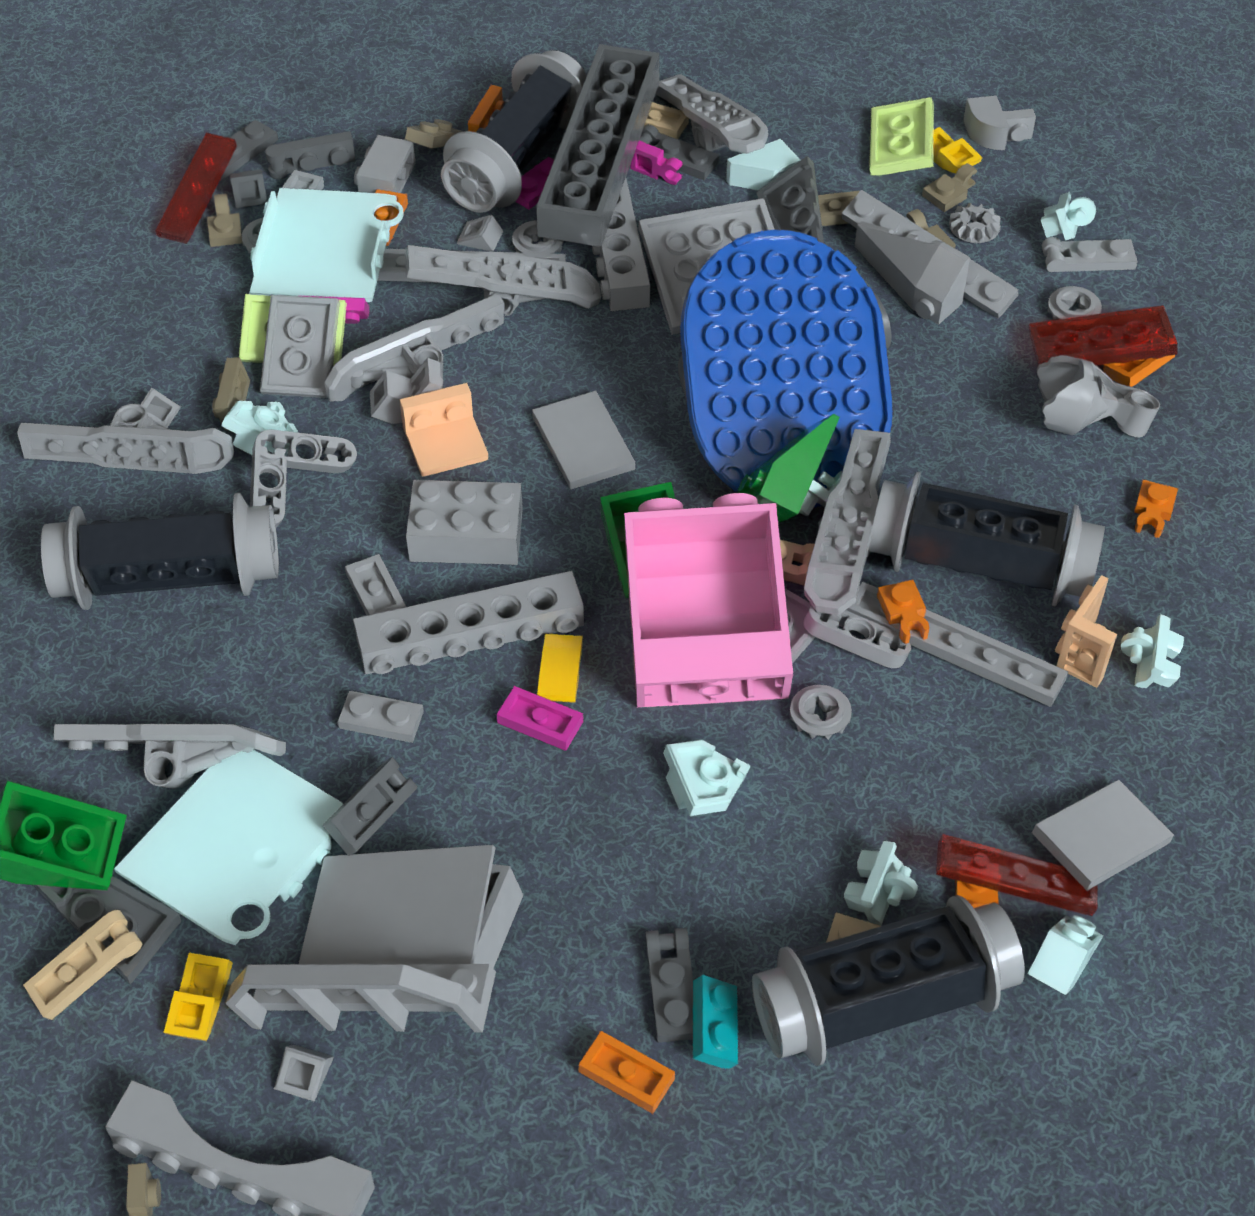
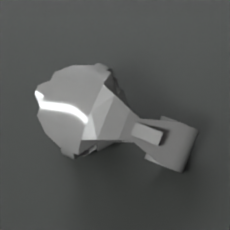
M1062 355L1051 357L1048 362L1039 364L1036 370L1040 379L1038 386L1043 399L1046 401L1042 407V412L1045 415L1043 423L1048 429L1060 433L1075 435L1087 425L1112 416L1123 432L1133 437H1143L1146 435L1160 408V403L1154 396L1144 390L1113 382L1107 374L1091 361Z

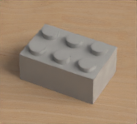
M413 480L406 533L409 561L518 565L523 512L521 483Z

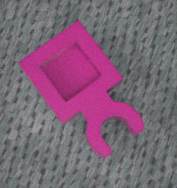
M639 141L630 164V169L654 179L662 176L667 183L676 185L682 178V174L677 173L683 162L677 158H664V150Z

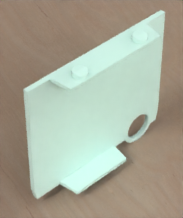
M279 188L276 198L275 191H271L269 201L264 206V218L256 246L252 247L250 260L252 261L254 278L249 294L365 298L367 302H372L380 268L383 267L386 243L389 242L390 227L397 225L404 215L402 205L397 202V196L384 193ZM382 206H393L399 210V214L394 219L388 221L379 220L374 216V212Z
M256 750L249 753L239 752L223 759L221 763L209 767L114 870L117 874L218 939L236 945L240 939H250L260 935L270 922L268 907L278 896L283 902L290 896L294 898L302 889L303 884L301 883L318 864H323L324 856H330L331 835L322 825L343 803ZM252 904L263 910V922L252 931L237 930L231 923L233 913L243 905Z

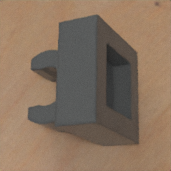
M261 169L230 174L236 208L261 205L267 202Z

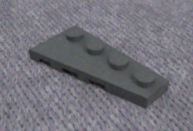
M806 156L757 191L756 194L759 199L764 198L775 230L804 233L818 238L817 241L824 243L814 162Z
M113 876L108 890L33 885L81 935L107 913L114 910L122 912L128 921L127 929L129 932H135L142 942V947L137 953L124 958L113 967L130 985L182 921L180 914ZM110 936L102 943L107 948L114 942V939Z

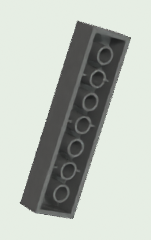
M599 44L536 206L538 237L602 246L659 85L660 53Z

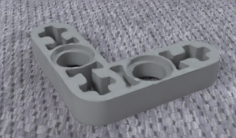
M273 429L260 432L252 448L250 507L265 505L266 498H272L270 505L273 509L277 528L285 515L287 468L328 473L345 472L351 468L356 460L357 451L355 446L349 440L339 437ZM266 441L272 442V447L275 448L273 454L268 453L267 447H264ZM286 443H290L288 456H285L286 449L284 447ZM300 444L310 446L314 451V457L311 459L299 457L296 453V446ZM322 447H324L325 450L323 454H326V456L323 460H320L322 454ZM336 450H341L342 456L345 457L343 462H339L338 457L334 455ZM266 472L272 473L276 476L278 485L274 488L263 486L259 480V475Z
M810 604L804 619L805 629L814 637L888 668L901 667L911 651L910 642L904 644L899 637V632L847 610L839 615L819 613ZM849 631H858L866 639H858L852 636Z

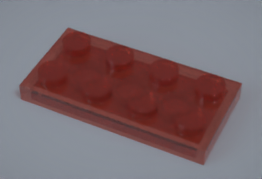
M1164 305L1029 323V335L1038 365L1048 362L1051 357L1062 355L1091 361L1094 365L1127 363L1149 358L1159 359L1165 356L1177 355L1178 343Z

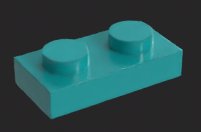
M701 975L693 981L694 1060L728 1069L738 1064L736 985L705 975Z

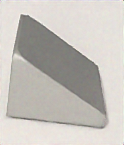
M493 215L467 221L457 244L493 252L503 233V229Z
M153 388L150 389L140 404L146 408L148 416L153 419L155 424L168 428L181 406Z
M298 1045L286 1046L274 1089L315 1101L334 1057Z

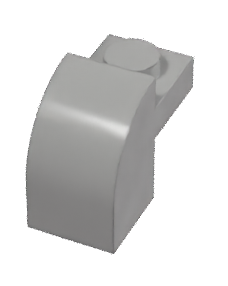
M997 96L967 98L963 122L968 135L974 142L989 149L1005 150L1006 141L1032 139L1036 115L1033 109L1002 111Z
M427 358L411 379L386 370L370 391L371 417L391 424L402 423L400 399L442 389L443 378H441L440 362Z

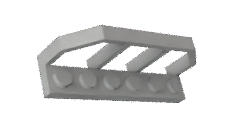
M490 964L247 965L231 984L226 1005L250 1027L260 1030L262 1029L267 1010L308 1011L328 1031H336L341 1011H377L395 1031L405 1030L409 1011L456 1012L474 1032H483L496 971ZM249 989H256L254 997L247 992Z

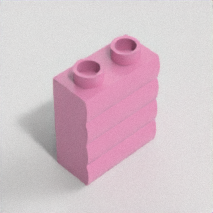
M732 493L717 498L713 502V507L683 509V504L676 499L656 498L642 503L638 508L639 512L624 513L637 707L789 699L793 666L776 503L758 504L757 498L753 495Z

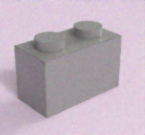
M377 135L372 147L369 146L367 148L365 160L361 167L358 166L356 168L354 184L358 186V192L375 193L377 189L401 193L415 166L413 142Z

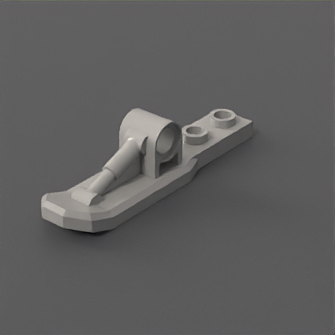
M681 74L659 81L656 95L683 111L684 115L691 119L693 138L697 147L700 146L705 150L714 151L727 146L731 151L744 154L764 148L768 138V128L756 114L721 93L704 89Z
M408 245L405 254L407 278L483 288L484 299L499 294L504 301L505 316L511 315L519 303L545 298L569 301L586 309L598 305L601 300L600 285L586 269L570 262L490 251L471 254Z
M495 294L444 317L424 320L349 352L333 366L325 381L326 397L329 401H343L356 389L378 381L386 370L411 379L427 358L440 362L441 378H443L442 350L455 344L465 343L476 335L492 331L502 325L504 322V301L499 294Z
M127 404L120 407L116 411L110 426L95 428L21 423L17 431L25 459L94 463L102 467L198 474L221 470L232 459L234 454L232 437L216 428L198 431L171 430L155 424L153 419L148 416L146 408L140 404Z
M854 430L840 483L828 496L808 566L804 594L816 612L839 615L857 601L866 557L870 555L869 546L879 500L877 492L891 443L890 433Z
M54 724L53 740L67 742L68 749L90 751L93 744H104V750L128 751V744H145V777L152 785L172 789L185 787L190 783L195 773L221 763L223 759L239 752L249 753L257 749L276 756H281L286 752V742L258 730L234 724ZM172 762L173 771L167 779L165 769L168 763Z

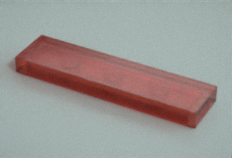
M210 133L205 134L155 230L158 237L185 244L188 243L237 148L235 139Z
M945 834L938 841L936 875L1088 916H1093L1098 909V885L1086 890L1064 866Z

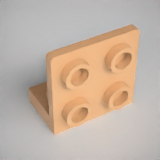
M467 383L400 399L403 429L422 476L488 460L487 449L473 418L471 391Z
M1103 575L1100 576L1094 587L1089 584L1086 586L1078 602V605H1080L1077 611L1071 609L1067 614L1061 627L1066 632L1061 636L1055 652L1060 654L1057 667L1068 671V674L1096 688L1104 678L1117 636L1116 633L1095 623L1109 579Z

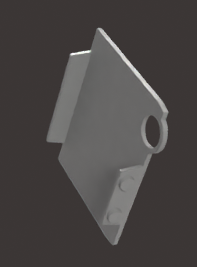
M494 845L352 854L349 856H324L299 964H474L494 859Z

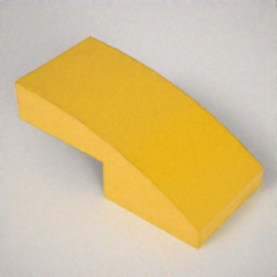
M941 127L934 129L933 162L949 172L957 173L964 164L968 163L974 166L981 162L982 157L963 138L954 141Z
M545 634L539 673L538 696L551 701H576L583 636Z
M194 953L188 954L180 990L174 991L164 1029L165 1034L202 1041L208 1040L230 976L233 963L229 959Z

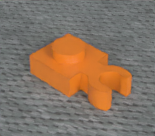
M1147 480L1142 481L1134 511L1140 514L1135 524V531L1137 533L1141 532L1143 525L1149 524L1155 528L1154 537L1159 538L1165 524L1164 520L1170 521L1178 488Z
M914 580L878 587L877 598L889 625L900 623L899 637L904 644L909 643L910 630L919 631L922 639H927L929 623L923 618L925 617L926 606Z

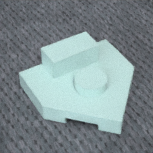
M237 401L227 413L221 425L237 434L233 445L251 455L257 436L264 430L273 429L299 433L294 424L288 423L284 416L286 411L280 402H268L266 406H253L251 401ZM266 441L264 447H267L268 453H274L275 448L272 447V442ZM286 443L284 447L286 449L285 456H287L290 443Z
M704 740L667 744L663 752L670 768L666 776L678 808H687L689 816L726 811L751 765L737 758L733 761L715 751V746Z

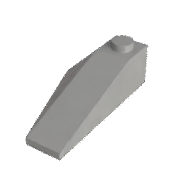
M862 221L857 224L855 248L920 317L930 319L939 325L962 304L970 262L969 256L941 241L933 240L931 243L920 241L917 235L908 234L904 237L896 235L890 228Z

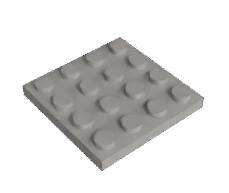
M764 198L639 220V232L672 335L680 333L684 300L694 277L701 267L716 252L737 238L759 231L775 230Z

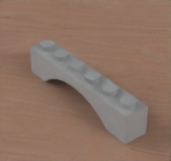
M132 1080L105 1126L113 1142V1148L119 1153L130 1158H136L138 1154L152 1158V1163L168 1173L175 1174L178 1169L193 1174L192 1179L210 1189H215L218 1184L232 1189V1194L237 1199L245 1203L255 1205L258 1200L273 1205V1211L280 1216H361L375 1188L371 1171L332 1156L311 1162L289 1165L258 1164L232 1157L211 1146L191 1129L180 1115L171 1095Z

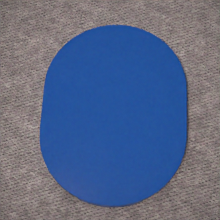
M767 230L737 238L716 252L701 267L694 277L684 300L681 313L680 335L690 426L697 446L707 464L736 493L745 475H750L808 427L832 414L840 418L813 478L814 481L826 489L827 486L820 482L818 478L823 471L833 478L840 471L843 472L855 429L888 433L891 430L893 410L885 332L881 311L871 287H867L865 281L856 271L857 267L839 250L835 251L824 243L817 241L818 238L804 233L789 230ZM816 503L813 508H817V507H820V506H822V505H820L819 503Z

